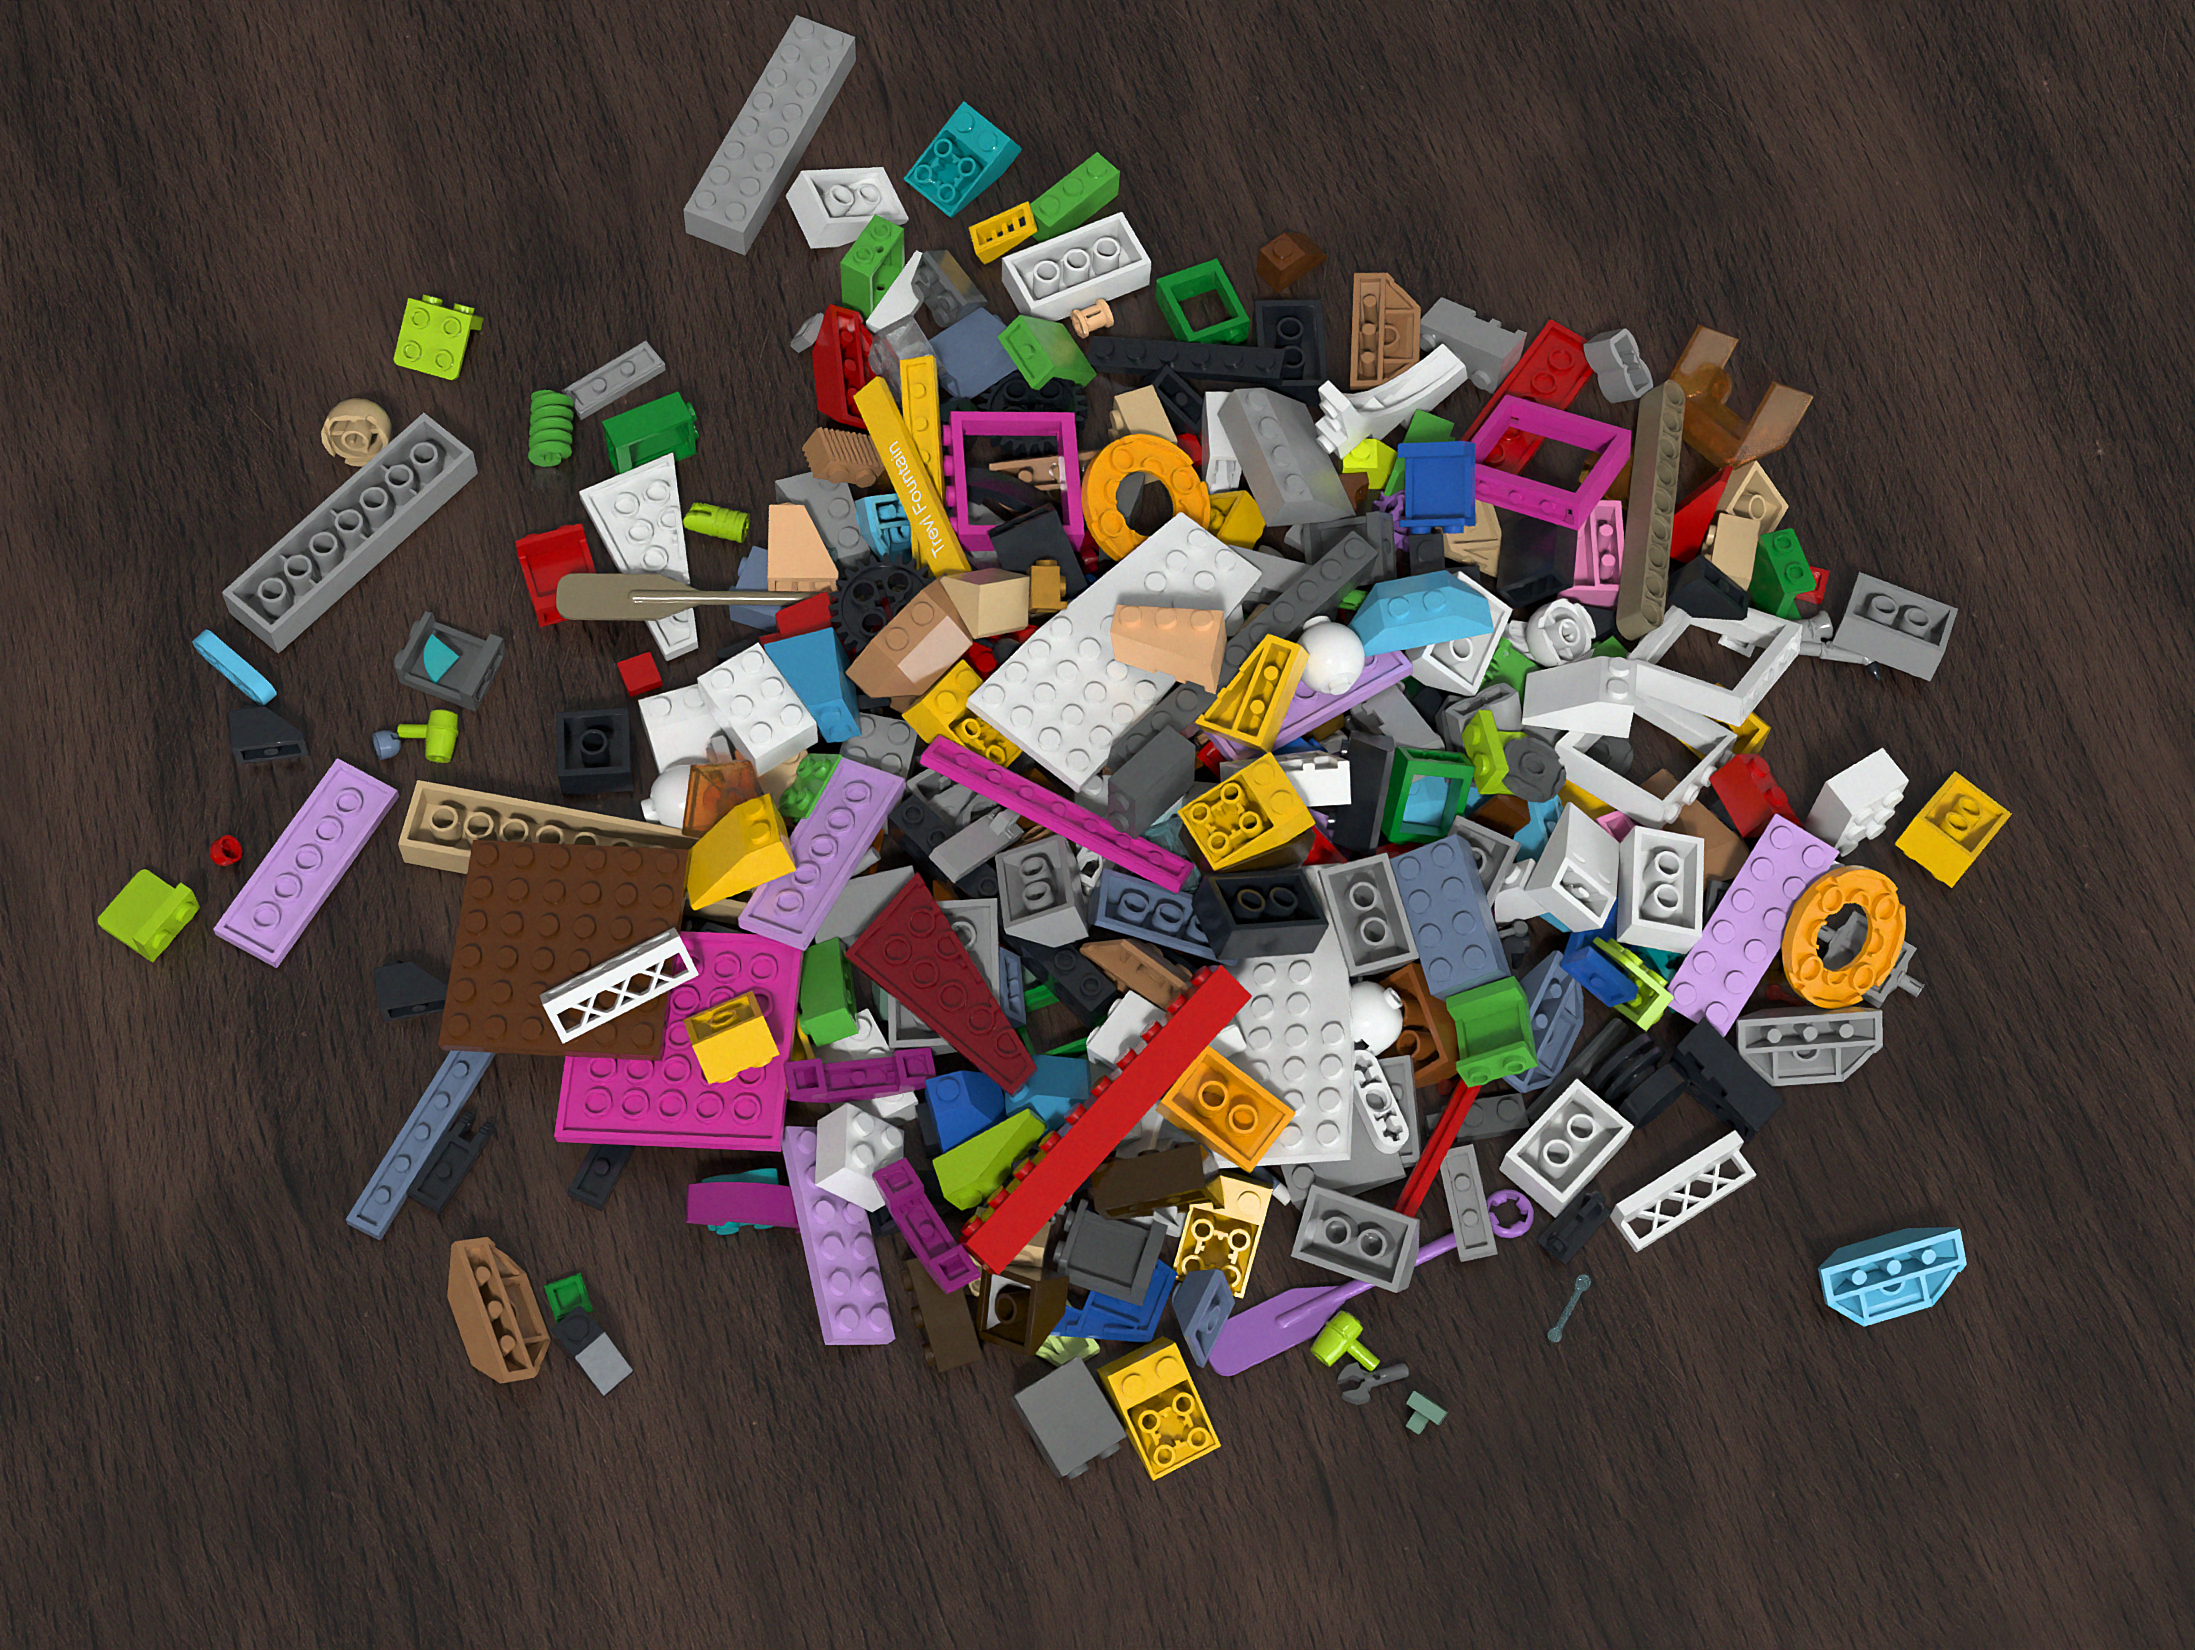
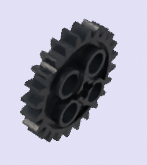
M1014 371L1008 374L1007 378L999 380L997 385L993 384L987 388V393H981V404L978 405L980 412H1072L1075 415L1077 441L1079 440L1078 430H1085L1084 420L1088 419L1086 395L1082 394L1081 385L1075 386V381L1052 377L1040 390H1036L1030 387L1021 372L1015 373ZM983 435L984 439L990 438L992 448L1000 445L1002 455L1013 450L1014 459H1017L1021 453H1026V457H1033V454L1036 453L1039 456L1046 455L1045 452L1049 450L1052 454H1058L1056 436Z
M884 553L882 562H877L876 558L870 555V565L865 566L858 560L856 561L857 572L846 568L844 571L847 581L836 580V586L840 592L834 591L830 593L831 601L835 604L828 605L830 615L834 616L830 619L833 629H837L835 633L840 641L845 639V650L849 651L856 647V655L858 657L870 641L887 625L885 612L876 586L878 582L883 583L889 608L894 618L922 589L936 580L935 576L928 578L929 573L926 566L917 570L916 559L913 558L905 565L902 554L897 556L895 562H890L888 553ZM897 585L907 586V588L901 592H894L891 590L894 586ZM863 594L873 596L868 601L861 602L857 600ZM872 625H879L882 627L879 631L875 633H870L866 631V629Z

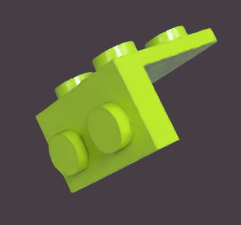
M423 294L422 300L408 298L394 362L402 367L449 380H456L460 375L470 330H481L484 317L473 315L475 308L455 303L453 309L442 306L443 299Z
M1478 710L1461 734L1468 759L1475 766L1473 777L1478 794L1515 795L1502 782V779L1509 772L1503 748L1508 741L1514 738L1515 740H1521L1523 737L1528 736L1523 732L1497 731L1492 711Z
M143 869L133 877L98 917V923L102 929L153 963L182 928L194 917L200 906L193 891L181 882L176 888H173L150 871Z
M1597 936L1593 943L1629 972L1628 979L1639 987L1635 999L1613 1007L1647 1031L1652 1024L1659 1021L1664 1009L1674 998L1664 989L1668 982L1652 969L1647 968L1642 964L1643 961L1614 939L1610 938L1606 943Z

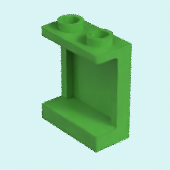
M1019 315L997 337L1032 389L1040 390L1052 377L1075 381V386L1081 385L1083 389L1097 375L1067 329L1061 323Z
M1515 976L1445 998L1447 1010L1454 1019L1460 1054V1061L1455 1063L1456 1070L1468 1088L1484 1085L1489 1081L1511 1074H1519L1527 1069L1538 1066L1527 995Z

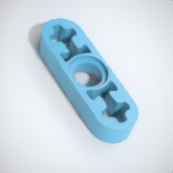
M205 629L192 641L196 650L211 665L259 706H265L277 695L273 686L259 672L211 631Z

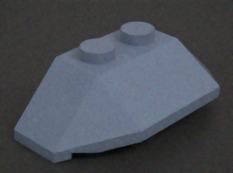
M1558 950L1553 951L1519 981L1528 999L1538 1062L1537 1067L1527 1069L1519 1074L1502 1077L1520 1093L1548 1086L1559 1076L1584 1023L1581 984L1560 967L1564 955Z

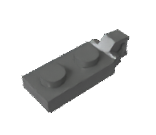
M1522 1093L1474 1100L1454 1139L1456 1143L1528 1131L1530 1126L1528 1117L1525 1114L1526 1109ZM1446 1106L1441 1107V1113L1426 1115L1424 1127L1427 1137L1431 1136Z

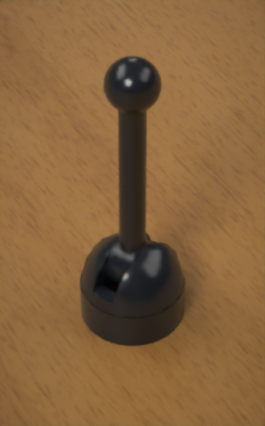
M972 637V641L992 649L993 658L1000 665H1003L1022 646L1021 642L1011 638H1002L994 643L985 638L974 639Z

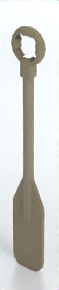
M572 573L565 575L558 582L556 606L559 614L569 620L656 621L698 605L792 606L823 592L699 591L658 574ZM882 582L876 584L877 589H884ZM897 586L891 589L894 592H900ZM827 592V593H828V596H829V599H830V603H831V604H835V603H833V602L831 601V597H830V593H831V592ZM864 594L859 596L857 600L864 602Z

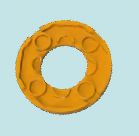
M1128 435L1101 449L1086 469L1082 482L1081 503L1087 527L1101 549L1118 563L1150 537L1139 535L1135 530L1129 529L1125 518L1117 510L1116 491L1120 481L1127 474L1136 471L1145 472L1160 479L1168 489L1173 501V517L1182 512L1208 531L1211 512L1205 481H1200L1197 473L1191 466L1194 462L1183 450L1173 443L1153 435Z
M1850 865L1840 867L1828 872L1815 881L1802 897L1794 903L1784 938L1781 942V950L1786 978L1790 986L1800 997L1822 1008L1838 1009L1849 1007L1862 1001V994L1873 985L1879 987L1889 975L1903 945L1906 930L1905 906L1899 903L1896 894L1898 888L1888 877L1864 866ZM1846 903H1857L1866 913L1868 923L1867 936L1861 951L1849 964L1840 969H1826L1823 967L1821 958L1817 956L1816 948L1819 949V945L1816 944L1818 932L1822 925L1827 924L1825 919L1829 914L1837 913Z

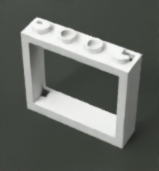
M1671 603L1669 610L1664 614L1663 624L1647 635H1643L1638 646L1632 653L1628 652L1626 655V659L1637 660L1635 692L1740 727L1799 654L1802 625L1749 607L1747 618L1742 621L1692 618L1685 611ZM1690 624L1766 649L1732 691L1655 665Z
M1635 692L1633 711L1635 714L1707 755L1663 801L1584 754L1603 735L1569 731L1556 743L1554 750L1560 757L1558 761L1561 767L1565 766L1567 780L1647 828L1660 830L1666 823L1672 824L1680 814L1682 807L1685 804L1690 806L1697 798L1700 789L1703 786L1709 787L1711 785L1708 778L1735 757L1736 754L1732 750L1737 734L1702 714Z

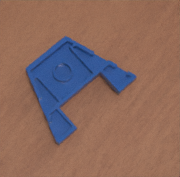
M1087 1206V1210H1088L1089 1212H1092V1213H1095V1212H1096V1211H1094L1092 1208H1090L1089 1206ZM1158 1259L1142 1307L1091 1290L1082 1311L1066 1305L1064 1316L1050 1333V1336L1151 1343L1175 1283L1177 1272Z

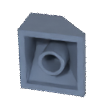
M1218 1269L1188 1272L1184 1282L1177 1284L1172 1295V1305L1184 1338L1196 1365L1204 1368L1235 1304L1223 1271Z

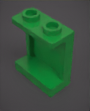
M1792 528L1760 535L1756 547L1752 578L1748 586L1758 611L1791 621L1802 620L1794 598L1797 594L1813 591L1816 587V582L1795 531Z

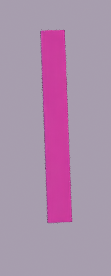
M940 735L933 740L921 756L920 764L1176 894L1179 893L1193 872L1195 864L1140 836L1134 840L1125 832H1118L1108 820Z

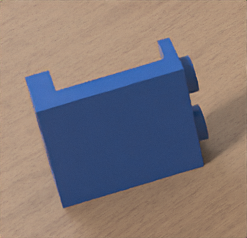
M1452 441L1398 444V458H1405V520H1399V527L1410 528V534L1423 535L1431 534V528L1443 527V534L1464 533V527L1476 526L1475 443Z
M1617 895L1602 928L1575 933L1571 931L1560 965L1563 970L1608 1007L1635 999L1639 988L1628 979L1629 972L1593 943L1597 936L1606 943L1610 938L1617 942ZM1618 942L1633 954L1636 953L1638 945Z

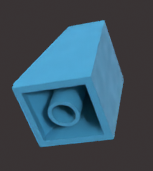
M833 627L764 644L766 654L816 721L817 730L827 743L844 742L852 737L862 735L856 686L845 674L852 663Z

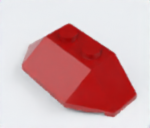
M830 304L826 308L812 351L818 410L837 422L868 430L853 396L876 376L884 378L886 381L883 354L871 333L862 324L864 320L859 312Z

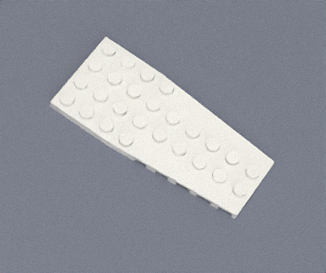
M1180 512L1068 604L1067 610H1061L1039 628L968 698L966 707L1079 793L1107 764L1111 747L1170 694L1171 688L1177 682L1173 675L1158 670L1154 674L1115 660L1110 629L1116 605L1223 611L1226 624L1231 613L1236 607L1239 608L1248 592L1255 584L1259 583L1262 572L1184 513Z
M1342 863L1301 867L1330 924L1314 953L1238 959L1235 967L1223 964V967L1252 995L1251 999L1235 1015L1246 1043V1048L1226 1057V1059L1296 1113L1256 1166L1350 1160L1355 1070L1354 1028L1350 1007L1352 987L1349 983L1348 969L1344 962L1317 873L1318 870L1341 865ZM1201 1144L1215 1160L1219 1168L1239 1167Z

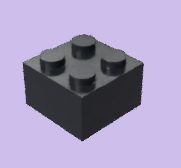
M628 708L556 712L558 779L562 795L634 791L632 729Z

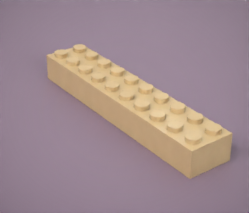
M417 780L398 846L405 863L467 874L473 840L690 850L705 834ZM758 886L695 911L691 907L688 889H686L683 915L739 925L738 918Z

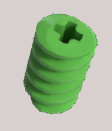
M540 390L531 395L530 449L528 458L535 465L553 467L560 464L562 459H566L572 454V448L569 445L572 444L573 440L570 434L573 430V424L570 421L574 417V413L571 410L574 407V401L567 395L551 390Z

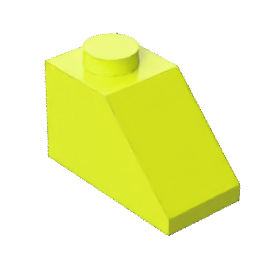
M1364 439L1344 458H1338L1339 474L1367 472L1369 479L1368 489H1385L1398 457V452L1377 439Z

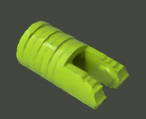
M696 502L693 503L682 522L688 530L744 543L750 526V514Z

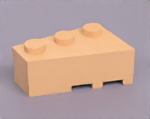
M1116 605L1110 629L1116 661L1154 674L1158 670L1173 675L1175 681L1185 684L1188 680L1205 686V691L1216 694L1227 643L1223 611Z

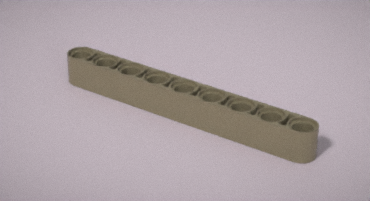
M1674 380L1663 382L1640 398L1616 625L1619 632L1630 641L1636 640L1659 628L1664 621L1686 401L1682 387Z

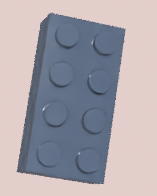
M1454 834L1389 859L1432 996L1446 1002V997L1511 977L1470 842Z

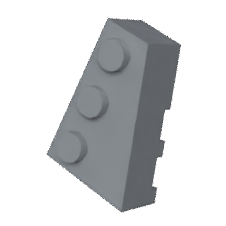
M1441 297L1421 319L1420 348L1427 353H1431L1441 344H1444L1466 366L1467 378L1472 380L1473 384L1478 388L1485 389L1494 395L1519 362L1527 333L1519 329L1515 334L1500 328L1502 326L1500 321L1492 318L1488 323L1475 317L1476 312Z
M812 472L775 481L776 501L778 504L793 503L805 506L838 570L839 579L846 577L844 571L846 568L857 572L856 561L858 560L865 566L870 565V548L861 536L860 526L856 520L857 510L848 483L834 484L829 480L813 478Z
M1228 545L1230 549L1262 572L1259 583L1252 587L1242 603V610L1246 612H1253L1260 603L1270 605L1312 567V565ZM1335 606L1325 616L1335 623L1339 608Z
M1396 684L1350 708L1355 731L1393 737L1395 752L1397 746L1445 751L1441 737L1434 733ZM1414 774V775H1413V779H1412V783H1414V782H1416V781H1418V780H1420V779H1422V778H1424V777H1426V776H1425V775H1415V774Z

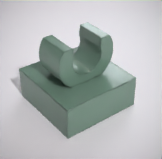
M1414 1390L1406 1404L1416 1411L1406 1427L1419 1435L1429 1419L1440 1425L1449 1411L1418 1390Z

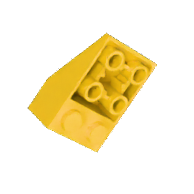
M964 659L950 667L901 715L929 745L940 735L1004 768H1007L1023 751L966 707L968 698L984 682Z
M1268 752L1177 811L1214 871L1282 845L1316 824L1306 805L1271 752Z
M1220 1169L1225 1209L1213 1210L1212 1203L1190 1205V1211L1187 1214L1173 1270L1177 1272L1176 1280L1183 1282L1190 1271L1221 1270L1225 1275L1232 1295L1243 1298L1274 1184Z
M1162 1336L1096 1370L1116 1415L1153 1481L1221 1446L1175 1342Z

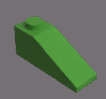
M1416 409L1403 443L1455 441L1456 438L1450 437L1454 423ZM1397 457L1383 493V495L1388 497L1405 488V458Z

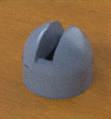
M382 730L372 734L375 751L380 760L391 758L400 751L402 743L398 740L399 736L396 732Z

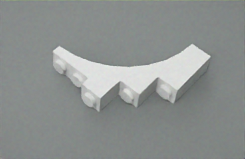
M1441 344L1427 357L1403 374L1368 391L1355 394L1341 393L1328 380L1318 389L1321 398L1319 406L1325 413V416L1315 424L1319 436L1316 438L1318 444L1328 454L1334 452L1342 459L1366 437L1380 441L1399 423L1408 431L1416 409L1429 413L1468 379L1466 366L1444 344Z

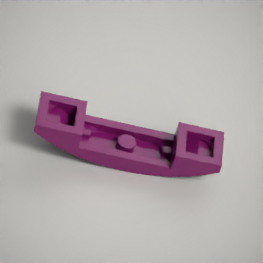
M931 1047L894 1051L892 1057L822 1064V1059L820 1058L784 1062L783 1064L789 1099L800 1102L835 1103L888 1097L925 1088V1080L937 1077Z
M906 1157L872 1173L876 1187L899 1230L922 1266L942 1291L949 1294L981 1277L979 1270L963 1245H957L924 1193L923 1183Z
M711 1182L689 1184L687 1186L686 1223L724 1226L728 1221L796 1228V1233H800L791 1187L747 1182Z

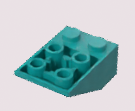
M963 101L904 177V180L952 218L1000 178L1022 151V148Z

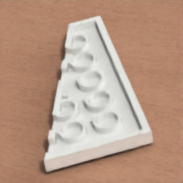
M673 452L579 491L580 499L620 574H658L690 586ZM693 608L662 620L645 621L666 661L698 648Z

